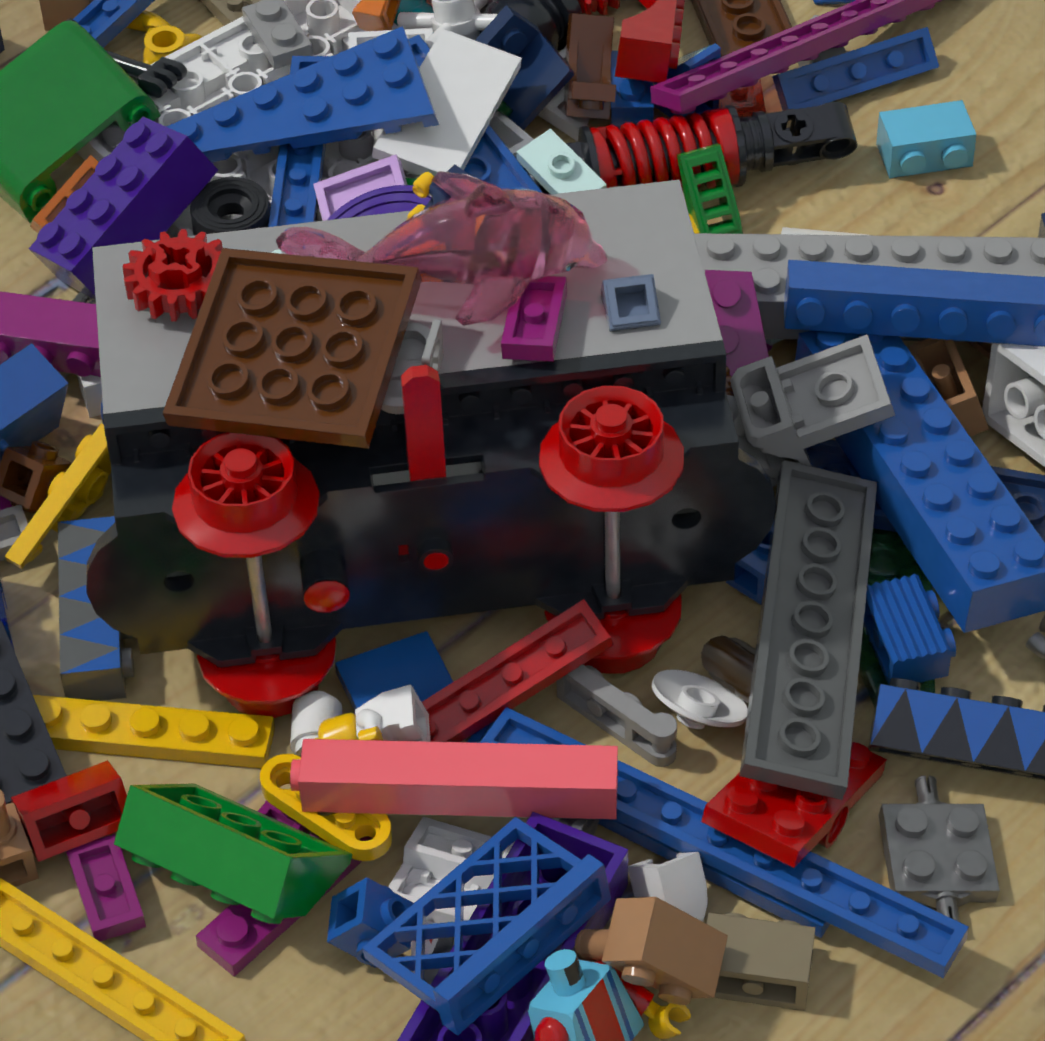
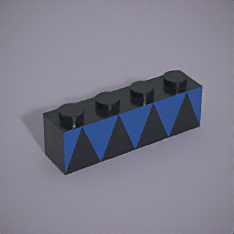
M891 678L890 686L880 684L876 695L868 745L870 751L1045 781V705H1043L1041 712L1022 708L1023 701L1012 697L992 696L991 703L971 700L972 692L953 687H941L940 694L920 691L921 683L899 678Z

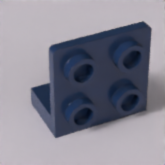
M507 5L475 39V41L522 58L521 68L503 101L514 110L508 118L523 131L574 76V71L539 28Z

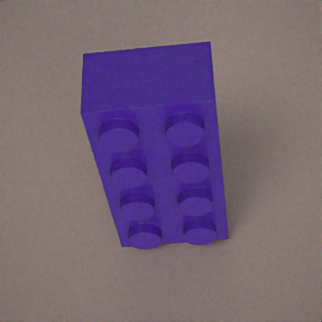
M142 116L138 122L126 130L123 140L111 154L99 161L95 167V172L86 183L69 196L66 206L54 220L46 224L39 231L37 239L29 247V250L62 282L96 300L92 247L142 242L144 239L151 241L159 240L160 232H166L218 172V169L188 136Z

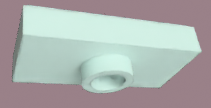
M552 129L547 130L516 151L517 161L550 194L607 188V184Z

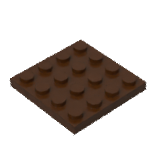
M222 248L163 410V416L167 425L369 449L422 281L419 268Z

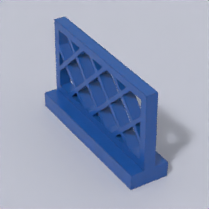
M515 817L362 947L364 957L438 1011L442 1025L458 1036L611 900L604 864L590 854L586 855L582 860ZM517 839L531 847V856L502 858V852ZM563 868L568 871L557 882L539 884V870ZM531 871V885L502 887V873ZM494 874L493 888L464 891V884L472 877ZM531 900V904L519 915L501 917L503 902ZM493 904V918L464 921V906ZM455 907V922L426 924V917L435 909ZM493 933V938L480 949L463 951V936ZM454 937V952L425 955V940ZM416 941L415 956L392 958L385 953L397 942ZM454 967L453 973L435 988L424 981V970Z

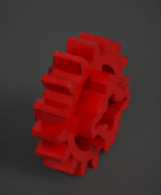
M181 229L178 236L170 238L165 231L160 232V240L156 243L148 239L142 240L143 252L130 250L128 253L130 263L123 264L122 267L127 299H134L135 309L138 312L150 308L151 318L153 319L160 317L163 312L169 313L171 322H176L180 317V313H188L192 319H196L198 317V309L202 306L222 251V241L216 239L207 243L206 232L202 231L194 238H190L186 229Z

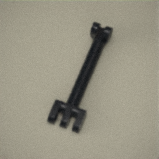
M106 50L129 76L137 78L138 86L147 95L156 98L162 97L167 92V89H171L177 84V81L182 80L187 75V69L182 63L163 56L153 65H149Z

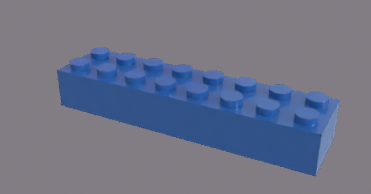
M812 330L799 333L795 361L868 335L895 416L835 437L859 476L862 479L877 482V503L963 633L1045 611V542L899 336Z

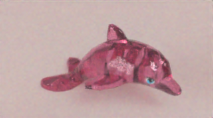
M439 171L431 181L452 198L438 202L413 215L387 233L366 252L335 235L306 226L288 228L276 239L278 248L290 255L418 267L422 279L421 282L472 284L474 286L455 317L463 326L494 320L518 302L530 281L557 273L568 272L572 268L593 269L607 262L606 251L599 243L592 239V233L583 212L565 199L535 190L501 189L494 184L468 174Z

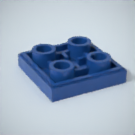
M427 631L335 662L336 674L354 711L385 691L411 684L419 700L422 702L453 682Z

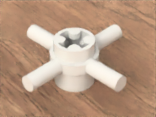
M431 0L434 13L400 12L397 17L398 27L403 26L404 29L433 28L434 33L424 41L431 49L442 28L475 40L480 35V31H483L498 14L480 13V10L490 0Z

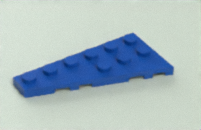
M402 26L166 127L188 136L211 162L228 160L235 152L252 150L255 155L270 153L271 146L290 144L293 149L358 139L363 131L383 128L385 133L388 134L402 131V125L422 122L424 127L439 125L409 38Z

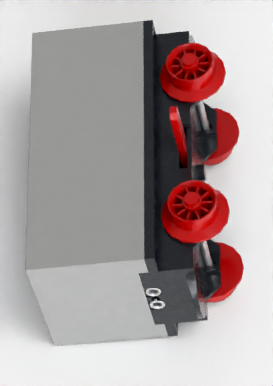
M680 180L492 201L488 220L470 239L449 248L447 253L432 268L423 271L419 270L422 281L409 322L420 323L430 329L433 319L442 320L443 361L439 374L437 370L428 365L411 366L401 375L404 414H392L381 409L369 449L168 426L163 416V410L196 319H192L188 313H180L178 320L171 322L169 313L165 312L157 319L151 318L150 308L138 312L135 309L134 299H127L122 267L123 264L130 263L128 255L130 250L143 252L142 242L92 247L103 419L111 463L115 523L97 540L87 561L86 593L95 613L110 627L137 638L140 655L189 649L196 653L204 680L220 695L225 696L227 701L239 712L274 718L291 714L294 701L308 692L317 691L319 684L333 666L337 644L335 636L342 629L537 605L544 609V616L547 622H549L583 599L611 636L613 642L611 647L583 665H590L600 673L623 674L640 669L654 659L661 645L671 638L681 621V593L686 587L734 580L735 563L756 550L771 530L777 508L772 482L757 459L739 448V440L725 391L726 350ZM558 203L567 207L570 211V216L568 218L561 216L555 211L554 205ZM410 211L206 234L207 243L220 239L223 248L269 253L280 249L282 254L406 266L397 256V251L394 247V236L407 222V215ZM579 262L570 271H566L565 268L568 263ZM654 274L661 325L610 331L600 290L602 281ZM516 275L562 276L567 278L568 292L554 361L502 359L501 340Z

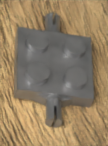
M926 775L915 780L918 803L882 804L878 816L889 886L891 890L918 903L935 907L937 912L960 922L959 906L970 902H996L1000 892L984 804H947L940 802L936 778L929 775L926 782Z

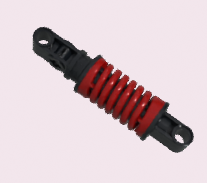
M829 102L820 106L787 109L767 114L764 111L753 112L751 117L746 116L744 118H739L735 107L730 104L725 105V108L706 110L701 114L691 112L685 117L679 114L674 115L669 120L664 117H658L653 123L647 119L639 121L637 125L632 122H625L621 125L620 129L613 124L597 128L582 126L578 131V142L566 143L607 184V188L618 187V183H620V186L680 180L682 191L684 190L677 154L706 146L721 145L730 182L735 187L745 184L747 171L759 169L761 172L772 171L773 167L796 165L823 159H840L853 153L858 146L848 108L842 102ZM788 121H791L790 127L787 128ZM793 147H797L796 152L792 154ZM712 162L692 167L693 173L697 174L713 169ZM524 168V170H525V171L528 173V175L532 178V180H533V181L535 182V184L539 187V189L542 191V193H543L544 195L550 194V193ZM715 180L704 183L707 188L716 187Z

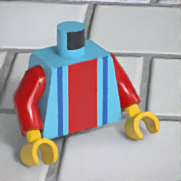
M570 949L556 951L547 957L545 968L550 980L530 1002L528 1010L535 1041H632L644 1026L641 1018L642 1014L649 1017L648 1025L655 1037L669 1039L681 1034L677 1028L671 1025L669 1018L678 1023L691 1018L690 1011L685 1005L669 1003L660 1006L652 1000L655 994L643 986L624 981L621 978V971L602 961L590 962L579 960L576 953Z

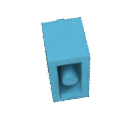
M963 100L879 112L876 145L889 178L973 166L977 134Z

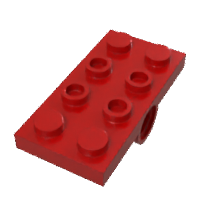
M852 742L848 786L842 800L741 777L739 772L705 805L701 822L795 868L817 844L825 848H830L834 844L847 821L850 809L883 775L887 759L871 752L860 743Z

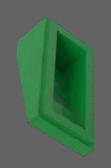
M714 144L677 154L688 213L693 217L699 233L743 234L740 214L721 145ZM712 162L713 169L697 174L693 173L692 167ZM715 180L716 187L698 191L697 185ZM719 199V205L703 209V202ZM722 216L723 221L710 225L707 224V220Z

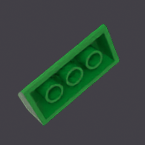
M195 783L130 785L114 845L133 853L131 859L134 862L148 867H163L172 871L170 877L174 881L190 886L202 885L211 890L210 896L213 899L226 904H242L252 909L251 916L253 918L271 924H281L283 918L306 916L350 865L353 855Z

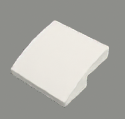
M423 817L404 846L403 864L388 887L398 895L415 903L488 841L491 836ZM514 843L502 852V858H506ZM494 874L472 877L464 884V891L487 889L494 878ZM477 905L464 906V921L470 919ZM455 907L435 909L426 917V921L432 923L455 922Z

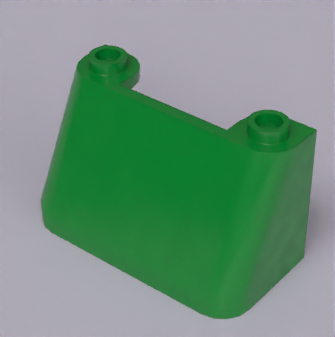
M63 21L56 25L0 70V197L29 223L32 222L33 218L56 194L57 188L50 174L109 125L115 122L122 131L126 132L142 116L152 121L161 116L154 101L90 33L75 21Z

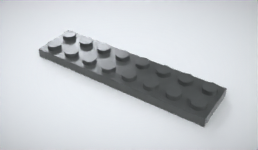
M783 460L781 464L775 496L777 508L771 527L739 775L741 777L840 800L843 799L848 786L877 482L786 460Z

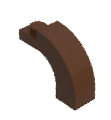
M569 14L565 61L574 71V76L564 86L566 116L607 120L610 118L611 102H615L616 85L611 84L614 17Z

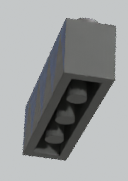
M114 516L58 522L60 676L65 698L97 701L126 698V678L134 677L132 648H125V639L133 637L114 630L95 613L86 593L87 561L97 540L115 523Z

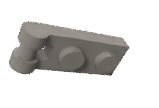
M581 665L557 680V697L642 758L659 767L669 766L674 762L677 754V744L675 741L677 737V721L672 715L663 712L652 713L642 705L636 696L616 688L606 681L596 668L590 665Z

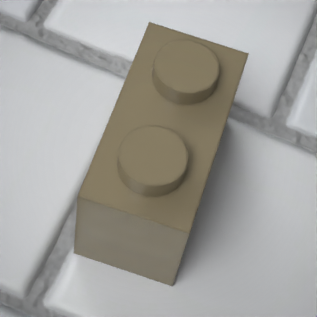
M708 912L707 924L728 935L714 998L805 1011L816 927L803 926L790 920L774 922L748 918L739 913H726L723 915Z

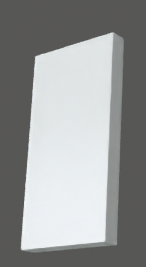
M442 28L419 68L439 125L424 127L422 122L402 125V131L386 134L383 130L373 147L372 158L381 160L397 154L404 170L417 175L430 172L436 180L440 181L445 180L446 172L454 164L464 170L520 70L522 58Z

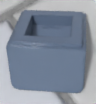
M654 274L602 281L600 290L610 331L661 325Z

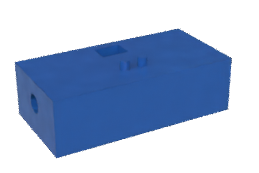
M32 343L0 364V463L6 448L31 446L32 441H39L59 427L69 383Z

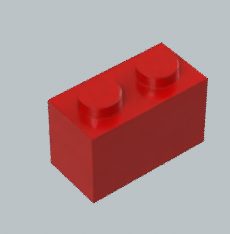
M107 760L13 796L11 800L14 802L32 853L37 861L40 862L117 832L127 794L121 777Z

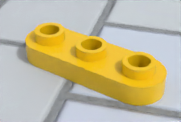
M280 754L272 757L263 765L260 771L261 789L264 798L271 805L329 844L352 853V859L372 861L380 858L389 850L392 843L390 820L386 814L332 813L323 816L319 814L320 812H302L300 792L291 791V788H280L285 784H290L292 759L301 760V757L294 754ZM365 836H369V837H372V838H373V839L368 840V841H360V840H359L360 838L365 837Z

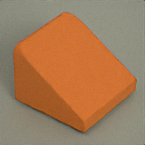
M362 0L355 6L352 14L358 27L362 30H391L401 0Z

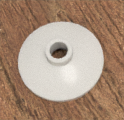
M663 670L654 676L652 681L653 692L660 701L677 713L678 721L693 729H703L705 725L712 727H737L742 725L747 718L748 708L745 702L713 679L683 670Z

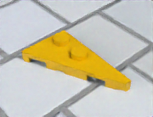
M101 423L93 435L88 434L82 439L77 447L73 463L66 472H60L53 479L48 489V497L4 556L8 562L23 569L27 563L32 562L42 552L43 545H41V542L48 532L52 529L58 533V522L77 520L88 506L94 504L103 496L108 475L111 474V463L104 424Z

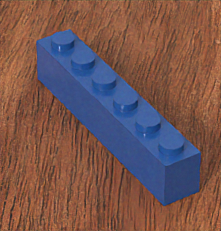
M788 260L784 295V329L1045 346V277Z

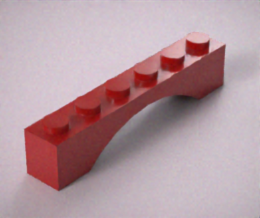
M638 0L647 10L622 21L615 77L657 83L667 80L668 68L677 69L685 0Z

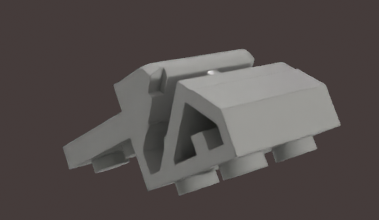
M868 335L780 367H776L772 356L740 367L730 380L734 396L727 395L739 440V448L757 459L770 477L772 486L777 485L778 473L783 460L812 467L807 447L895 416Z

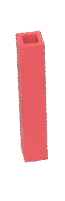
M303 739L301 760L292 759L290 786L291 791L300 792L302 812L530 817L532 812L548 818L617 819L618 746Z

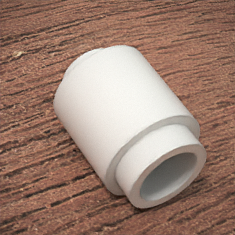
M311 691L294 701L292 705L290 748L295 755L301 757L303 739H315L318 737V728L323 720L342 715L343 708L338 699L323 691Z

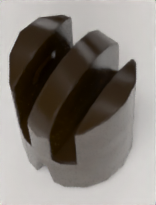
M721 635L711 638L704 644L701 652L703 667L708 670L709 675L718 684L749 704L756 649L736 637L728 638Z

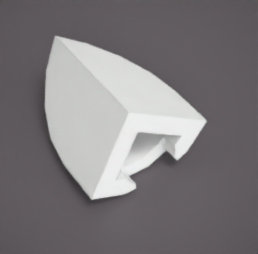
M699 852L676 854L677 858L662 864H653L652 859H648L628 866L635 898L658 897L700 921H704L708 898L706 879Z

